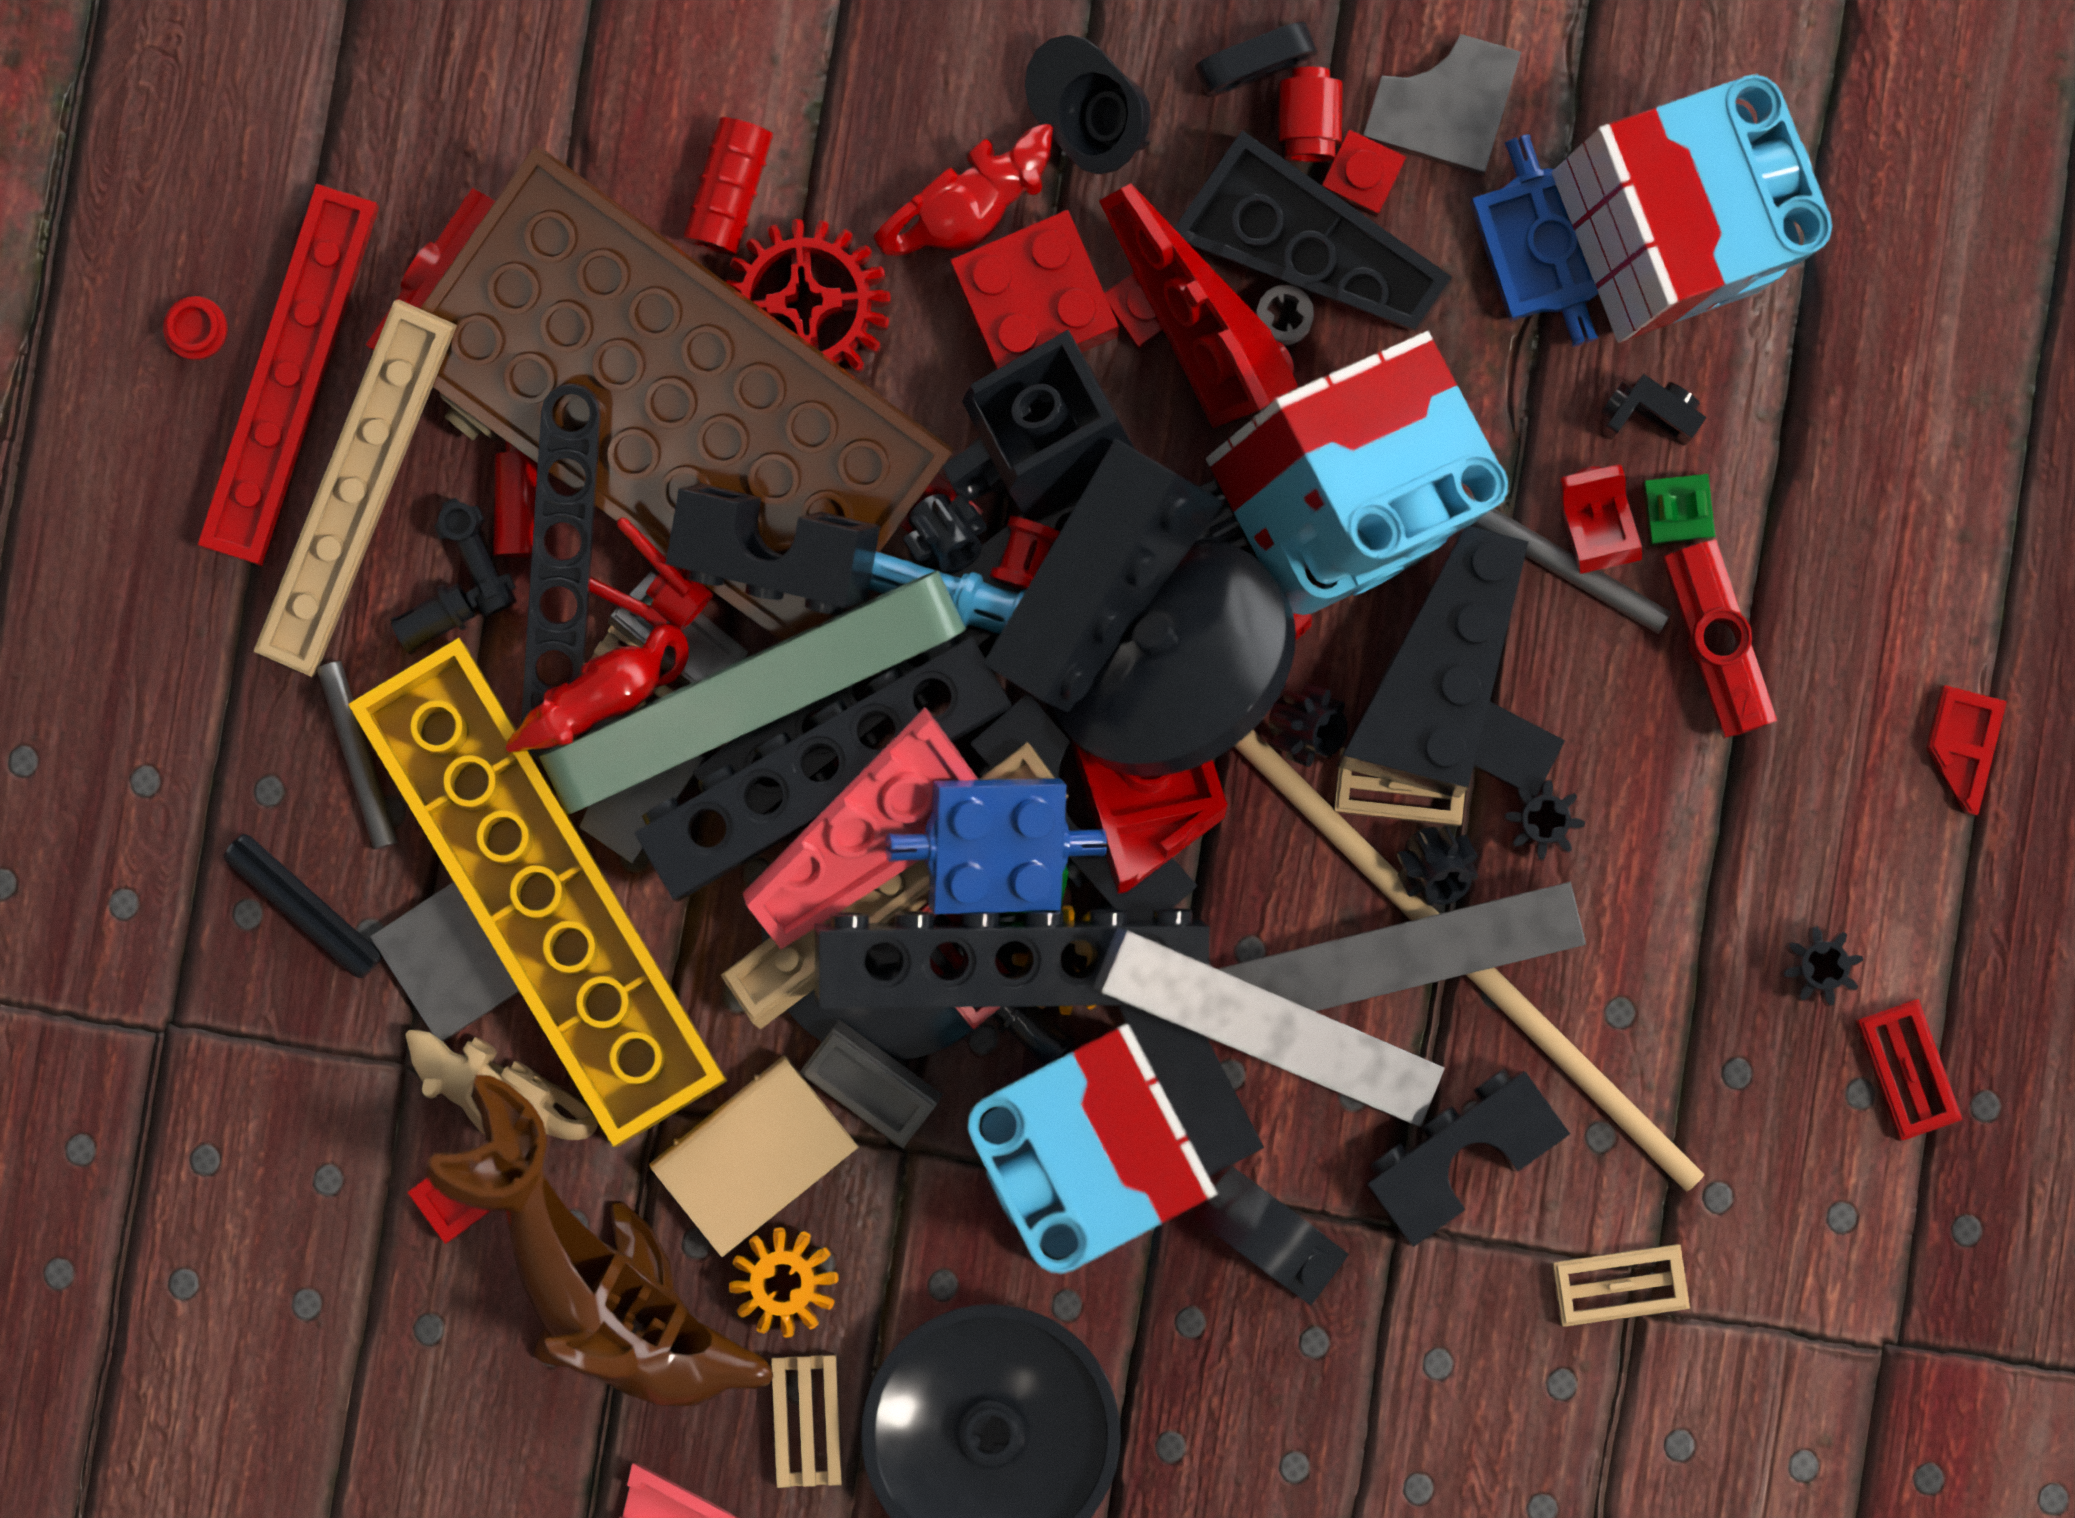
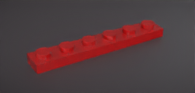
M319 184L315 185L198 546L255 565H263L379 210V205L376 202Z

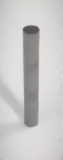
M341 661L322 665L317 668V672L373 849L377 850L398 843L365 735L348 706L353 701V697Z

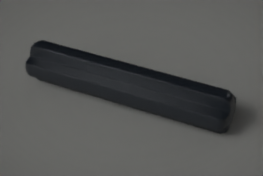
M242 834L228 846L223 855L224 860L354 977L364 978L376 967L382 957L379 950L249 835Z

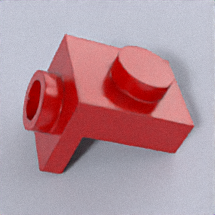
M1618 464L1604 468L1599 466L1586 467L1573 475L1561 478V513L1579 573L1583 574L1641 561L1642 545L1626 497V477L1622 465Z

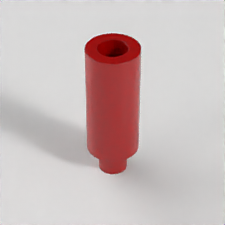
M507 441L505 452L495 454L493 556L502 558H532L538 463Z

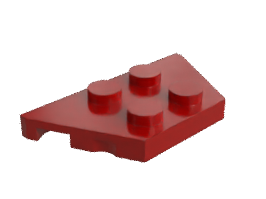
M1068 735L1097 830L1104 829L1106 833L1107 844L1103 845L1107 848L1105 855L1117 894L1128 892L1225 818L1228 805L1213 760L1175 774L1162 776L1128 775L1106 768L1092 760Z

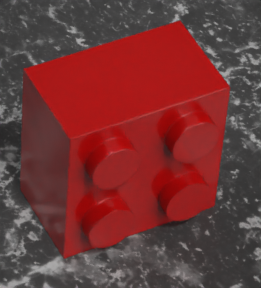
M1068 210L950 260L952 273L995 371L1066 330L1070 331L1082 353L1118 337L1119 325Z

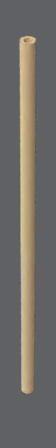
M1254 730L1234 746L1411 921L1440 914L1433 906L1426 904L1420 893L1409 897L1398 876V872L1340 814L1335 812ZM1495 967L1466 974L1686 1192L1691 1190L1705 1174Z

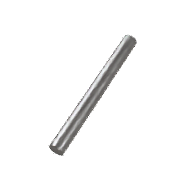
M1465 492L1470 499L1474 500V496ZM1492 509L1471 524L1479 529L1529 541L1526 557L1657 634L1660 633L1671 614L1669 610L1600 570L1580 574L1573 554L1496 509Z

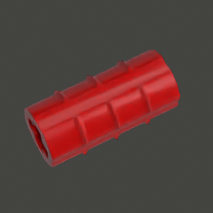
M719 118L712 144L707 146L709 154L703 173L698 176L700 183L693 205L689 206L691 212L684 231L683 240L716 253L731 256L737 255L744 230L749 227L747 221L754 198L758 197L756 191L763 169L767 167L766 159L774 136L772 132L740 119Z

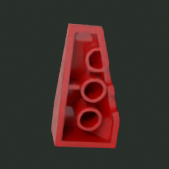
M1131 183L1098 200L1212 428L1256 412L1270 405L1277 398L1299 387L1293 376L1294 364L1287 348L1280 341L1275 340L1269 327Z

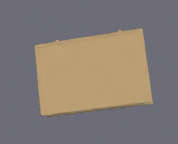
M785 1055L760 1075H753L754 1080L682 1138H675L672 1146L649 1163L655 1175L721 1257L729 1253L859 1148Z

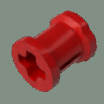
M1010 516L1007 526L1012 531L999 567H992L989 578L1022 590L1028 588L1060 531L1028 519Z

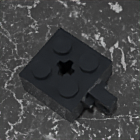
M1066 330L969 386L962 403L980 436L969 445V448L942 467L957 496L962 494L969 502L991 491L997 492L1007 488L1025 518L1034 521L1084 493L1115 439L1133 449L1135 447L1092 368L1070 331Z

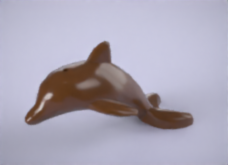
M475 1075L471 1097L481 1115L487 1144L466 1153L435 1154L428 1160L426 1175L432 1187L447 1198L471 1207L507 1212L510 1242L518 1274L535 1313L544 1325V1329L540 1333L534 1349V1356L539 1361L547 1364L570 1367L577 1372L592 1375L628 1396L658 1406L695 1407L716 1397L727 1389H754L767 1386L773 1379V1371L770 1365L761 1356L737 1345L700 1322L692 1315L674 1290L670 1261L652 1227L625 1202L614 1203L610 1211L616 1249L605 1244L595 1236L564 1205L542 1171L547 1136L544 1122L532 1103L511 1085L491 1075Z

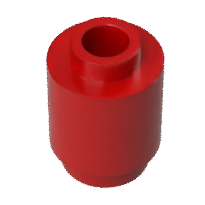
M1316 66L1297 67L1292 69V78L1283 79L1279 82L1278 142L1285 145V159L1296 162H1326L1335 159V146L1342 143L1343 82L1330 78V69Z

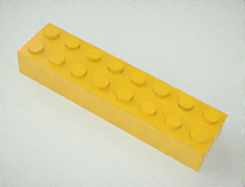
M457 638L350 702L348 706L612 1146L619 1147L727 1082L726 1077L528 750L517 753L506 751L505 747L508 739L516 731V728L460 638Z

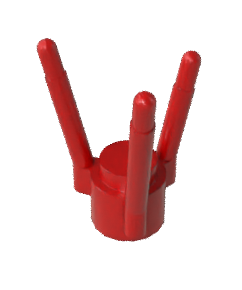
M619 518L617 521L618 528L660 573L645 592L653 600L650 606L593 577L590 578V592L642 617L654 628L663 623H671L683 631L707 606L713 597V593L704 584L686 579V569L667 565V557L661 554L643 533H640L627 518Z

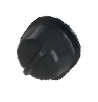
M1064 35L1051 38L1036 49L1027 65L1024 84L1028 106L1039 124H1050L1053 126L1052 138L1079 168L1098 175L1115 172L1129 162L1136 151L1144 150L1149 145L1150 140L1147 135L1152 118L1150 103L1143 89L1132 79L1126 77L1099 47L1086 38Z

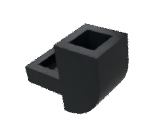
M1230 1166L1214 1188L1217 1194L1206 1199L1193 1218L1309 1305H1312L1349 1254L1233 1166Z

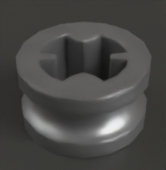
M1278 285L1268 290L1260 299L1256 315L1269 327L1275 340L1280 341L1283 345H1292L1302 340L1309 332L1314 312L1309 296L1300 288L1291 285ZM1284 299H1288L1297 304L1295 315L1302 320V323L1294 330L1290 324H1287L1286 331L1283 332L1272 326L1274 315L1267 309L1275 301L1278 302L1279 307H1282Z

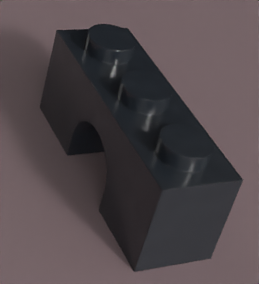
M703 483L678 489L666 564L687 569L686 579L701 584L717 586L724 585V580L729 579L745 583L746 594L770 600H782L784 593L806 598L805 608L826 614H842L843 608L867 601L880 525L825 512L800 516L797 521L794 541L790 549L782 555L771 550L760 536L758 514L761 497Z
M1503 1068L1473 1090L1480 1100L1471 1107L1458 1114L1455 1108L1450 1106L1421 1127L1427 1135V1138L1408 1152L1399 1143L1369 1165L1376 1175L1366 1181L1365 1185L1409 1246L1415 1247L1466 1210L1454 1194L1448 1177L1450 1163L1460 1149L1472 1143H1486L1494 1147L1503 1156L1513 1171L1519 1172L1570 1135V1132L1526 1071H1519L1511 1077Z

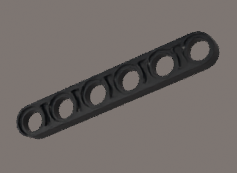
M577 383L562 384L552 390L545 398L541 410L521 724L531 710L544 702V693L556 687L546 684L537 673L536 664L541 654L546 651L557 650L565 653L570 658L573 665V673L569 681L566 682L569 684L582 675L581 666L585 664L601 407L595 393L588 387ZM566 394H575L586 401L589 406L590 416L583 428L576 431H568L556 423L553 416V408L559 397ZM559 459H573L583 467L586 480L579 492L572 495H564L553 489L549 481V471L553 463ZM565 522L571 524L581 535L582 543L580 550L571 558H557L549 553L545 546L544 538L546 531L555 523ZM561 586L567 588L574 594L577 600L576 614L566 622L551 621L541 610L540 601L542 595L551 587ZM530 749L528 752L540 760L539 755L550 749Z

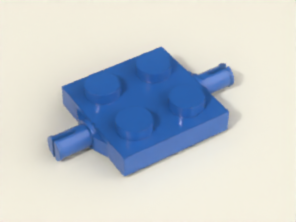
M1530 134L1522 135L1519 140L1517 137L1504 144L1508 149L1517 177L1503 189L1474 197L1470 201V206L1508 320L1512 322L1540 312H1562L1572 340V347L1581 346L1584 342L1585 344L1597 340L1598 335L1595 333L1586 303L1597 296L1599 292L1551 173L1554 169H1540Z
M1060 778L933 781L932 814L926 825L925 833L887 834L886 843L888 846H885L888 862L924 860L930 875L928 907L934 914L1061 911L1062 873L1067 864L1068 856L1103 857L1107 850L1103 844H1107V838L1104 829L1069 831L1065 821L1066 784Z

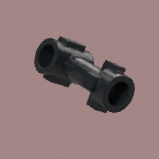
M456 498L442 503L443 509L439 514L438 523L434 527L442 541L451 540L459 550L475 585V588L466 593L472 608L478 607L482 617L485 618L516 604L517 600L513 590L517 588L511 575L508 573L498 576L479 535L482 524L486 521L480 507H470L465 503L459 502Z

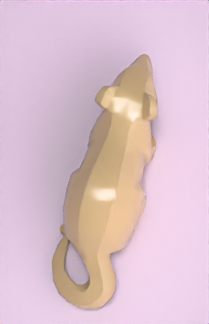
M409 1030L405 1034L412 1064L423 1082L422 1093L424 1096L431 1099L442 1093L450 1101L461 1106L469 1119L483 1134L481 1115L471 1097L475 1075H491L511 1085L529 1100L544 1122L546 1135L566 1140H581L593 1135L597 1129L599 1122L587 1104L518 1061H514L511 1068L507 1066L503 1068L494 1064L492 1061L497 1054L496 1049L478 1037H474L472 1042L467 1041L463 1048L465 1055L453 1052L443 1041L430 1032ZM554 1103H558L569 1111L576 1120L566 1119L553 1108Z

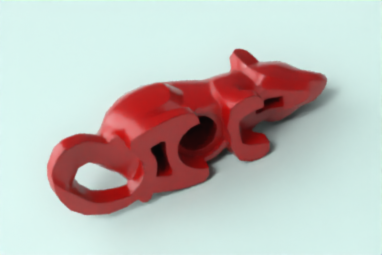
M1040 124L1028 129L1017 140L1012 149L1002 155L994 156L993 145L987 138L981 141L969 152L966 158L972 168L961 175H957L952 168L944 171L920 194L913 197L910 202L894 213L877 230L873 237L877 247L887 256H901L925 246L948 251H963L982 244L997 227L1007 206L1017 200L1024 191L1030 195H1036L1042 190L1041 178L1051 156L1053 126L1050 124ZM916 214L919 215V220L909 231L898 235L901 229Z
M663 623L656 626L650 632L642 647L632 645L621 647L586 662L581 666L582 675L570 684L565 682L544 693V702L531 710L521 726L510 736L505 747L506 751L517 753L530 749L552 748L558 744L573 743L574 737L590 730L594 724L608 717L623 716L632 711L649 696H652L655 688L663 687L673 682L683 671L689 657L686 636L676 625ZM666 646L674 647L672 667L659 678L664 650Z

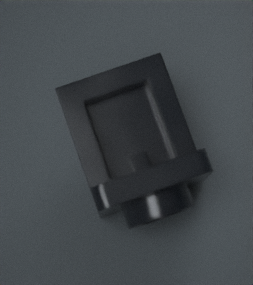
M1643 374L1633 388L1622 381L1604 406L1601 413L1611 420L1602 431V434L1612 440L1631 413L1635 411L1686 446L1707 417L1696 410L1700 402L1687 390L1672 382H1668L1664 388Z

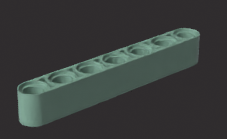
M936 570L574 737L573 743L557 745L539 755V758L566 814H571L960 634L966 628L939 571Z

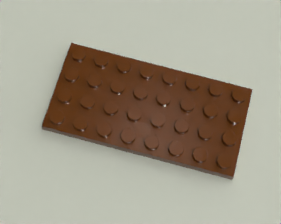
M539 145L532 148L420 308L457 325L433 388L536 463H538L541 410L543 402L549 393L562 384L568 383L584 385L595 393L601 407L595 506L616 521L621 517L627 518L666 557L678 489L702 483L761 497L758 530L764 543L776 553L784 555L790 549L794 541L798 517L817 512H825L880 525L876 551L880 552L954 451L953 448ZM566 394L559 397L555 402L553 416L561 428L568 431L580 430L589 420V406L580 396ZM569 458L559 459L550 467L549 472L576 492L583 488L586 480L585 471L576 460ZM729 579L724 580V585L704 584L781 641L831 619L834 615L809 610L804 607L806 598L784 593L782 600H770L751 596L745 593V583Z

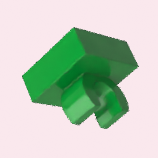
M1709 474L1645 480L1642 483L1649 546L1712 540L1716 537Z

